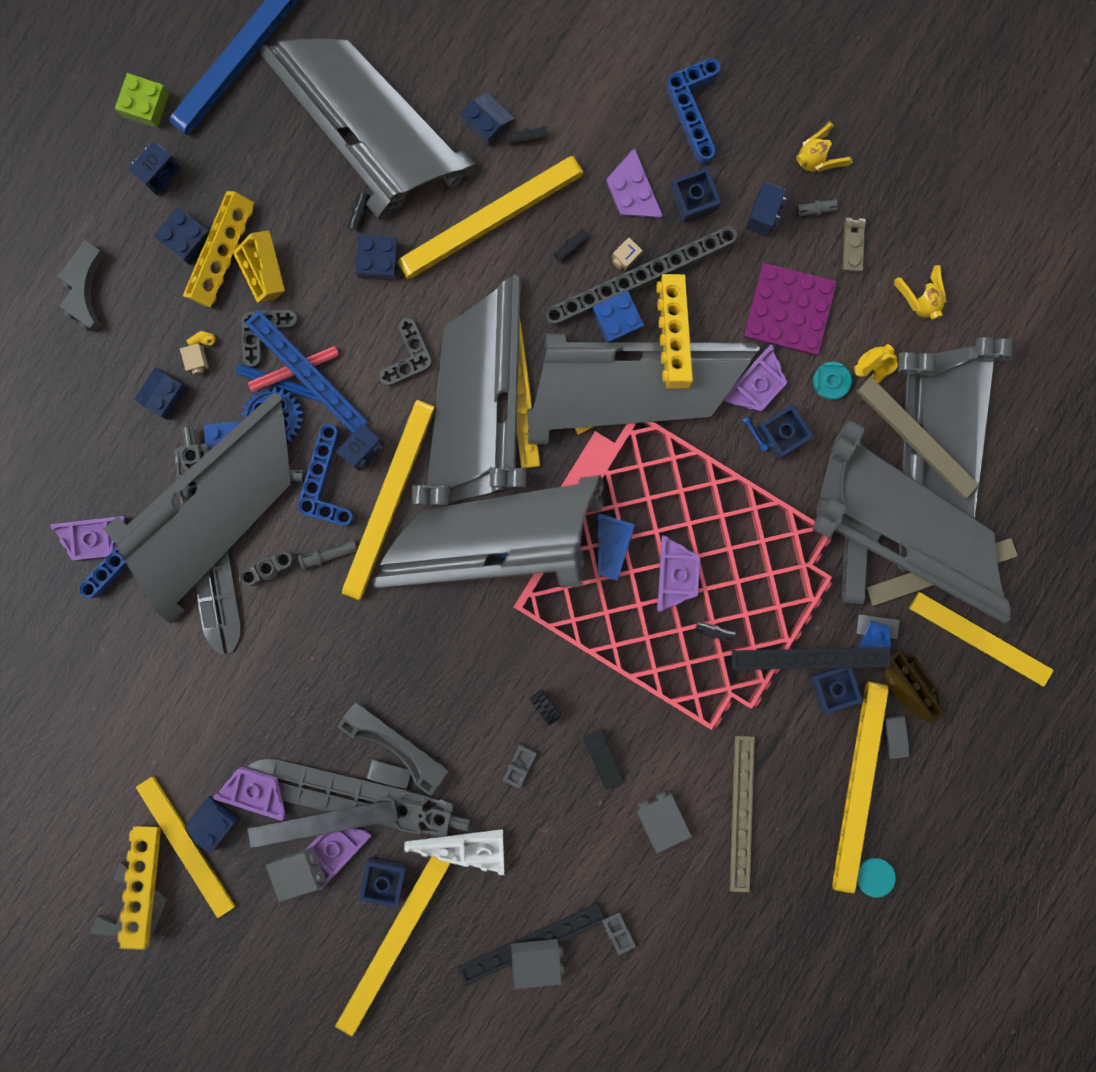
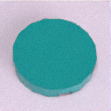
M827 362L814 373V389L824 399H839L846 395L851 388V373L841 363Z
M879 858L864 860L859 865L857 877L859 888L866 895L874 898L889 894L896 881L892 866Z

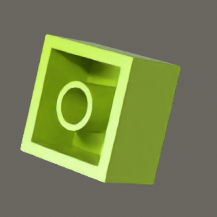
M127 73L115 110L124 118L158 129L170 93L162 84Z

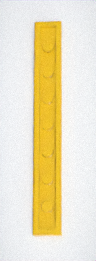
M520 323L516 433L521 468L540 467L538 445L528 444V408H532Z
M920 592L917 593L909 607L913 612L1040 686L1044 687L1054 671Z
M152 776L136 787L137 791L217 918L233 909L235 904L198 845L188 833L184 823L155 777Z

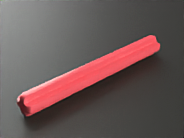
M331 347L306 359L315 367L338 357L339 353L336 347ZM283 367L250 381L248 386L252 392H255L289 378L294 374L287 367Z

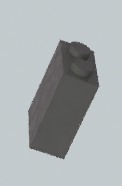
M666 791L655 795L656 798L651 801L648 799L638 803V807L635 808L656 854L691 838V834L671 792L666 793Z
M314 847L277 858L266 865L279 902L316 891L327 884Z
M557 939L511 944L515 989L561 985V977L564 976V966L560 964V959H563V948L558 945Z

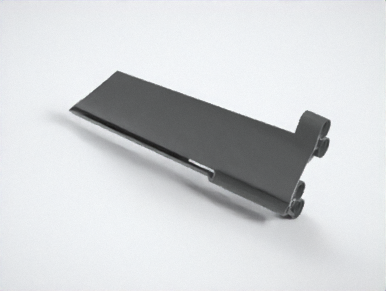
M299 39L281 41L276 47L261 46V56L374 192L366 205L378 220L386 218L393 208H398L404 204L408 191L439 177L450 188H453L461 182L463 176H469L477 169L478 165L465 150L454 153L348 40ZM348 127L360 142L348 145L336 129Z
M516 274L504 280L494 292L444 326L427 485L412 486V504L448 505V502L499 492L509 488L526 487L527 468H515L521 277ZM506 392L508 393L507 420L503 423H498L497 398L501 393Z
M545 333L546 354L534 408H528V444H548L549 430L711 417L760 347L756 343H690L693 381L689 389H666V382L662 381V371L665 370V367L661 363L663 346H660V342H566L565 333ZM671 347L672 350L679 351L676 347ZM617 351L643 353L640 361H615ZM672 365L675 369H680L679 366Z
M977 338L976 345L946 352L934 354L899 353L898 373L907 375L905 411L918 424L923 425L922 428L980 485L994 362L1010 361L1013 359V340ZM904 440L903 473L975 519L979 485L968 498L963 499L918 453L913 452V448ZM899 544V555L906 557L908 554L907 549ZM898 565V568H899L902 572H905V571H906V569H904V568H902V567H900V566Z
M273 393L128 525L117 516L103 529L116 543L120 554L146 594V601L170 624L186 611L177 604L179 600L291 484L281 395ZM191 481H195L197 484L196 493L180 508H176L174 506V497Z
M848 420L836 437L831 450L820 499L816 508L817 517L812 530L831 539L830 536L835 530L1003 623L1010 621V606L1008 600L1004 598L999 576L995 533L861 446L859 440L866 428ZM884 535L904 546L908 552L907 556L902 557L880 545L879 537Z
M601 475L581 477L576 485L422 510L390 547L380 563L382 567L380 573L372 578L371 583L375 588L557 571L561 588L581 587L583 585L581 568L583 567L584 560L579 544L580 534L586 512L602 511L603 498L601 495L603 492V479ZM508 553L502 565L483 567L488 555Z

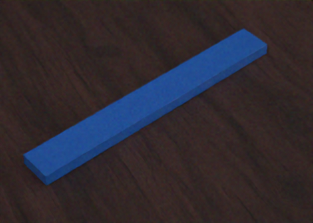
M260 310L245 322V325L352 434L362 423L364 425L368 423Z

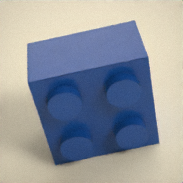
M628 291L593 306L592 312L606 342H617L643 330L644 324Z

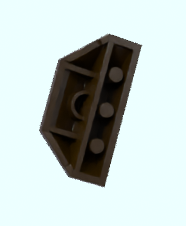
M900 649L891 655V667H886L885 682L907 713L930 724H935L945 714L938 688L916 657Z

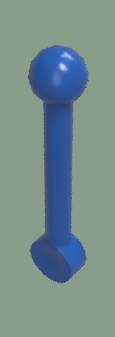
M744 417L743 423L747 424L760 444V450L762 452L767 451L768 446L758 436L750 423V418Z

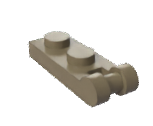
M845 218L842 272L863 271L865 218H859L858 220ZM851 228H857V233L851 232Z

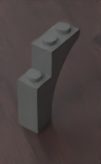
M84 240L58 275L63 280L61 284L71 290L59 306L65 310L63 314L72 320L74 318L78 319L81 327L87 331L92 329L97 332L101 325L97 321L92 309L91 286L94 275L106 255Z

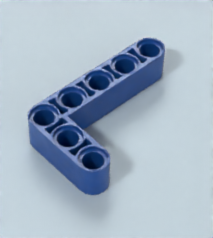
M714 58L704 60L670 75L667 84V92L696 160L702 165H707L712 161L715 147L691 94V90L716 80L720 70V63ZM712 68L715 72L709 73L706 69ZM695 75L698 79L692 80L689 76ZM677 82L680 84V87H674L671 83ZM684 99L688 103L683 105L679 102V100ZM691 116L695 121L689 122L686 117ZM698 133L702 135L703 138L696 139L694 137V134ZM701 151H708L710 156H703Z
M325 424L319 431L298 502V510L307 516L342 526H350L355 520L352 511L321 501L340 437V432L334 425ZM328 429L334 430V435L331 438H326V431ZM328 447V455L322 457L320 455L321 449ZM318 465L323 466V472L320 475L315 474V468ZM316 483L318 490L315 493H311L309 487ZM306 502L312 503V509L309 512L304 510ZM325 507H329L331 510L328 517L322 515V510ZM347 512L349 520L343 523L340 516L342 513Z
M117 547L79 586L81 596L84 598L99 597L128 567ZM116 557H119L121 560L119 566H116L114 563ZM104 570L107 572L106 580L101 578V573ZM90 585L94 587V592L92 594H89L88 587Z

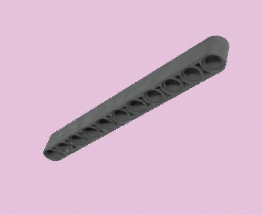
M724 227L560 302L547 310V323L552 327L560 326L592 311L593 306L626 291L630 294L660 280L662 274H673L724 251L734 244L737 232L732 227ZM724 234L730 235L731 238H732V240H731V241H726V240H724V239H723V235H724ZM711 242L715 248L708 249L705 243ZM695 250L697 252V256L691 257L688 254V251ZM678 258L680 260V264H672L671 259ZM657 265L661 266L663 268V272L657 273L654 271L653 267ZM642 273L646 276V279L639 281L636 275ZM625 281L629 284V287L622 289L619 283ZM604 289H609L612 294L605 297L601 292ZM592 297L595 302L588 305L584 302V299ZM575 305L577 310L571 313L567 310V307ZM554 312L560 315V318L555 321L549 317Z

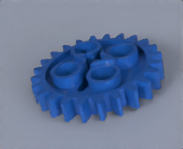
M266 387L264 393L258 390L259 395L257 396L252 393L253 399H246L249 405H242L246 412H242L240 415L246 418L273 393L280 394L281 403L285 404L282 410L283 416L289 414L288 417H284V421L288 423L285 429L286 440L292 443L291 436L298 437L295 431L302 430L298 423H304L303 419L299 418V416L304 414L302 411H297L301 408V405L295 404L297 402L296 397L290 399L292 396L290 392L285 395L283 388L278 392L276 387L272 391Z

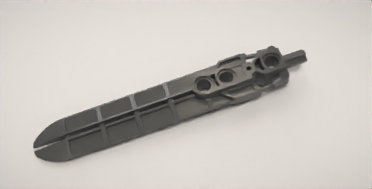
M193 426L182 428L185 446L174 450L175 464H177L176 481L182 476L181 464L188 471L210 451L209 445L196 444ZM191 451H194L196 453V457L193 461H191L189 458V454ZM191 481L178 493L181 506L196 493L197 484L195 481ZM227 550L195 584L204 636L209 645L219 654H225L221 632L222 627L228 653L233 652L236 648L241 634V623L229 552ZM211 571H213L217 595H215ZM216 599H218L222 624H220Z
M262 759L247 766L248 769L271 775L278 779L299 783V785L278 781L282 801L334 812L373 804L360 801L359 798L373 801L374 804L381 801L396 800L400 819L379 824L414 834H431L434 837H446L449 827L468 831L470 824L469 819L452 816L453 804L451 802H446L442 799L437 800L427 794L398 789L277 759ZM303 785H307V786H311V787H315V788H319V789H324V790H327V791H326V792H323V791H319V790H314V789H310V788L303 787ZM331 791H332V792H336V793H340V794H344V795H348V796H353L354 799L348 798V797H344V796L335 795V794H331ZM429 800L436 803L437 806L434 805L427 809L425 803ZM399 806H405L407 814H402L399 811ZM436 815H443L445 822H438ZM424 821L427 828L432 830H422L420 823Z

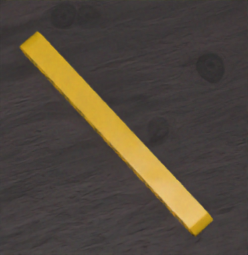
M570 156L404 255L397 261V264L407 279L413 278L575 181L584 172L574 156Z
M416 400L343 586V595L360 601L365 592L435 411V406Z
M868 681L865 685L833 876V890L854 893L856 889L888 696V685Z
M431 856L338 1020L336 1028L353 1036L450 865L449 862L441 861L438 857Z

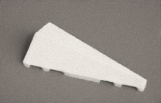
M503 829L405 842V852L413 851L421 853V856L438 857L441 861L466 867L471 865L481 868L482 871L491 870L498 872L499 875H504Z

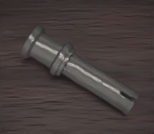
M352 540L319 551L316 549L313 553L302 556L300 554L298 559L304 572L307 568L316 565L322 566L323 562L357 552L358 549L355 541Z

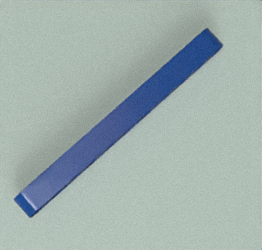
M265 0L170 117V123L185 135L191 133L299 0Z

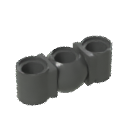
M284 551L271 557H263L256 565L251 566L249 569H244L240 573V581L246 586H255L259 582L273 580L279 572H283L295 564V557L292 553ZM283 555H287L289 558V562L285 566L281 563ZM266 564H270L272 568L269 574L264 572ZM249 572L254 574V580L251 583L246 578Z

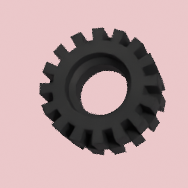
M542 689L529 697L534 708L549 726L562 717L559 710Z

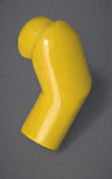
M199 331L186 341L189 346L199 343L212 346L215 343V337L211 333Z

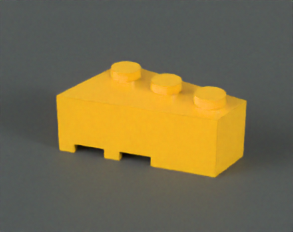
M270 231L251 233L233 251V254L257 303L276 300L285 289Z

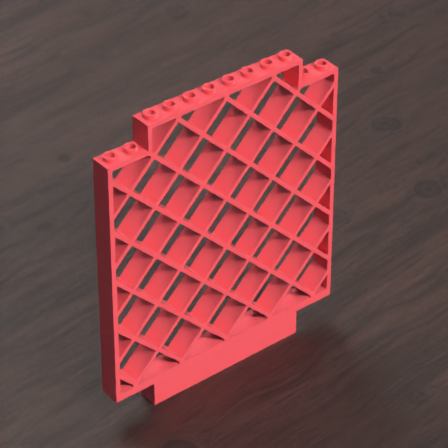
M641 422L648 428L635 431L633 428L636 423L626 424L615 443L595 431L561 487L576 485L581 477L601 475L602 478L606 477L612 505L603 507L602 511L586 512L585 516L614 510L615 518L621 520L618 508L646 502L652 530L634 534L631 539L654 534L659 559L661 557L659 533L682 527L687 529L692 552L700 557L726 552L733 578L732 581L706 586L700 562L699 583L701 588H698V593L702 592L708 621L703 623L715 626L716 623L742 617L749 645L722 652L720 641L716 638L713 640L716 653L689 659L682 631L695 629L697 623L681 627L676 605L671 606L676 628L648 635L642 606L657 603L658 598L640 602L634 573L658 568L660 563L632 569L628 550L625 557L628 571L620 572L619 577L629 574L636 603L607 610L601 581L611 578L598 575L593 548L599 547V543L592 544L586 517L583 521V528L588 545L581 547L580 550H589L595 579L583 581V585L597 582L603 611L574 617L568 592L569 588L557 587L540 592H532L544 572L532 573L534 575L514 605V608L712 730L713 727L716 728L721 722L722 718L720 715L723 710L727 711L732 703L730 701L731 697L751 709L753 706L757 707L762 698L760 696L762 691L767 690L772 682L770 678L773 673L777 674L780 670L767 669L764 676L761 670H755L757 678L730 684L723 657L732 655V650H756L783 643L780 649H792L790 646L793 641H797L802 633L800 629L803 624L806 625L810 621L812 609L819 606L822 600L820 596L823 591L827 592L832 584L830 582L832 576L813 565V563L816 564L822 556L820 553L822 548L829 545L832 537L829 539L822 535L805 563L798 534L814 531L812 528L815 521L654 422ZM656 431L665 437L669 457L642 463L636 436ZM629 436L637 465L608 471ZM672 442L688 451V453L675 455ZM696 456L705 462L709 482L683 488L676 461ZM671 462L677 490L650 496L643 468ZM712 466L729 476V478L715 480ZM638 470L644 498L617 504L611 476ZM737 481L745 486L749 508L723 513L717 485ZM711 487L717 515L690 521L684 493ZM753 492L770 501V503L756 506ZM678 494L685 523L658 529L651 501ZM776 505L785 511L790 533L764 538L758 509ZM751 511L757 540L731 546L724 517ZM794 517L811 528L797 531ZM718 519L725 548L698 554L692 525ZM791 536L798 565L772 571L765 542ZM759 544L765 573L739 579L732 550ZM799 569L806 597L780 603L773 575ZM807 569L823 578L814 594H812ZM767 577L773 605L747 611L740 583ZM734 584L741 613L714 619L708 590ZM564 590L571 619L550 624L542 620L535 596ZM529 596L532 599L535 615L523 608ZM808 602L788 635L781 608ZM637 607L643 636L615 642L609 614ZM775 610L781 638L755 644L748 616ZM604 615L611 644L588 648L581 644L576 621ZM572 623L575 639L555 628V626ZM677 633L684 661L656 667L649 639ZM645 640L651 669L628 673L621 669L616 647ZM612 648L616 665L596 652ZM718 658L724 686L697 692L690 664ZM685 666L691 694L668 698L663 695L657 672ZM653 674L656 690L636 677ZM758 684L748 702L731 691ZM726 691L725 696L709 722L705 721L698 698ZM693 699L696 714L684 708L678 702Z

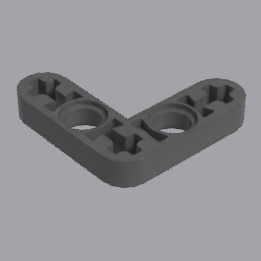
M291 310L260 311L265 317L269 315L275 317L273 325L277 329H291L298 324V317ZM257 311L246 312L241 320L243 361L251 368H256L262 363L261 340L257 336V341L254 345L247 343V338L255 334L252 331L246 332V330L250 329L245 325V322ZM278 315H280L281 319L288 318V315L294 319L290 321V324L284 320L280 321L281 325H279ZM247 348H257V351L253 350V355L257 357V360H254L253 363L248 360V358H251V351L247 350Z
M404 318L400 321L399 330L411 357L381 370L379 379L385 386H393L428 370L432 365L431 357L418 328L410 318ZM405 323L413 325L410 327L413 336L409 337L407 330H403ZM415 339L421 343L420 347L416 350L410 347L411 341ZM421 357L428 359L426 366L419 364L416 366L418 370L415 371L411 361L414 360V363L417 364L420 362ZM405 364L411 367L410 373L406 375L400 371L401 367ZM393 369H397L400 378L397 379V376L394 375L391 377L390 382L383 380L386 377L385 373L392 375L395 373Z

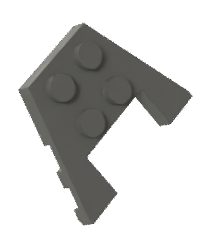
M120 862L113 879L127 885L125 873L126 870H129V867L125 862ZM137 881L135 884V889L138 892H141L143 889V884L140 881ZM156 889L154 893L150 939L155 933L168 902ZM137 901L133 904L134 911L139 912L141 909V905ZM121 913L117 922L101 915L97 916L90 933L118 936L123 922H120ZM132 922L131 930L137 932L139 926L136 922Z

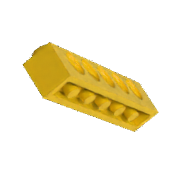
M226 191L183 297L206 307H211L215 302L217 290L224 281L225 271L230 267L233 251L238 247L240 235L244 233L246 221L253 212L254 202L237 192ZM234 211H236V214H237V217H236L235 220H234V218H233V212H234ZM227 228L229 229L228 237L225 234ZM219 246L222 247L221 254L218 253ZM214 263L215 269L212 272L211 265ZM205 281H207L208 284L206 289H204L203 287Z
M662 274L660 282H657L656 286L657 293H660L658 311H661L659 328H662V334L660 335V346H663L661 363L665 367V370L662 371V381L666 382V389H689L693 380L685 275ZM670 329L676 330L677 333L671 332ZM671 347H676L679 351H674ZM672 365H677L680 369H675Z
M133 826V830L130 831L129 841L132 844L131 850L127 854L129 870H126L125 873L127 889L124 890L122 898L123 902H125V907L120 916V922H123L122 930L118 934L120 948L145 949L149 947L161 827ZM142 841H145L148 846L145 852H142L139 847ZM140 861L145 863V870L143 872H140L137 868ZM137 881H140L143 884V889L141 892H138L135 889V884ZM135 901L139 902L141 905V909L139 912H136L133 909V904ZM132 922L138 924L139 929L137 932L131 930Z

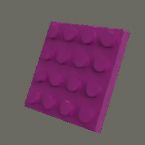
M763 263L744 338L818 356L837 281Z

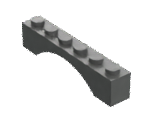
M356 702L337 726L351 738L373 741L392 751L406 765L415 785L430 796L448 773V770L441 764L434 761L425 752L419 750L410 741L404 739L395 730L385 725L379 718L373 716Z

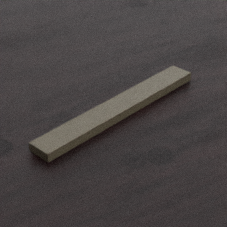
M869 377L856 392L963 499L968 498L979 484L872 377Z
M1011 538L995 543L997 563L1017 557ZM909 572L866 587L865 589L871 606L927 588L933 584Z
M734 736L730 892H750L754 736Z

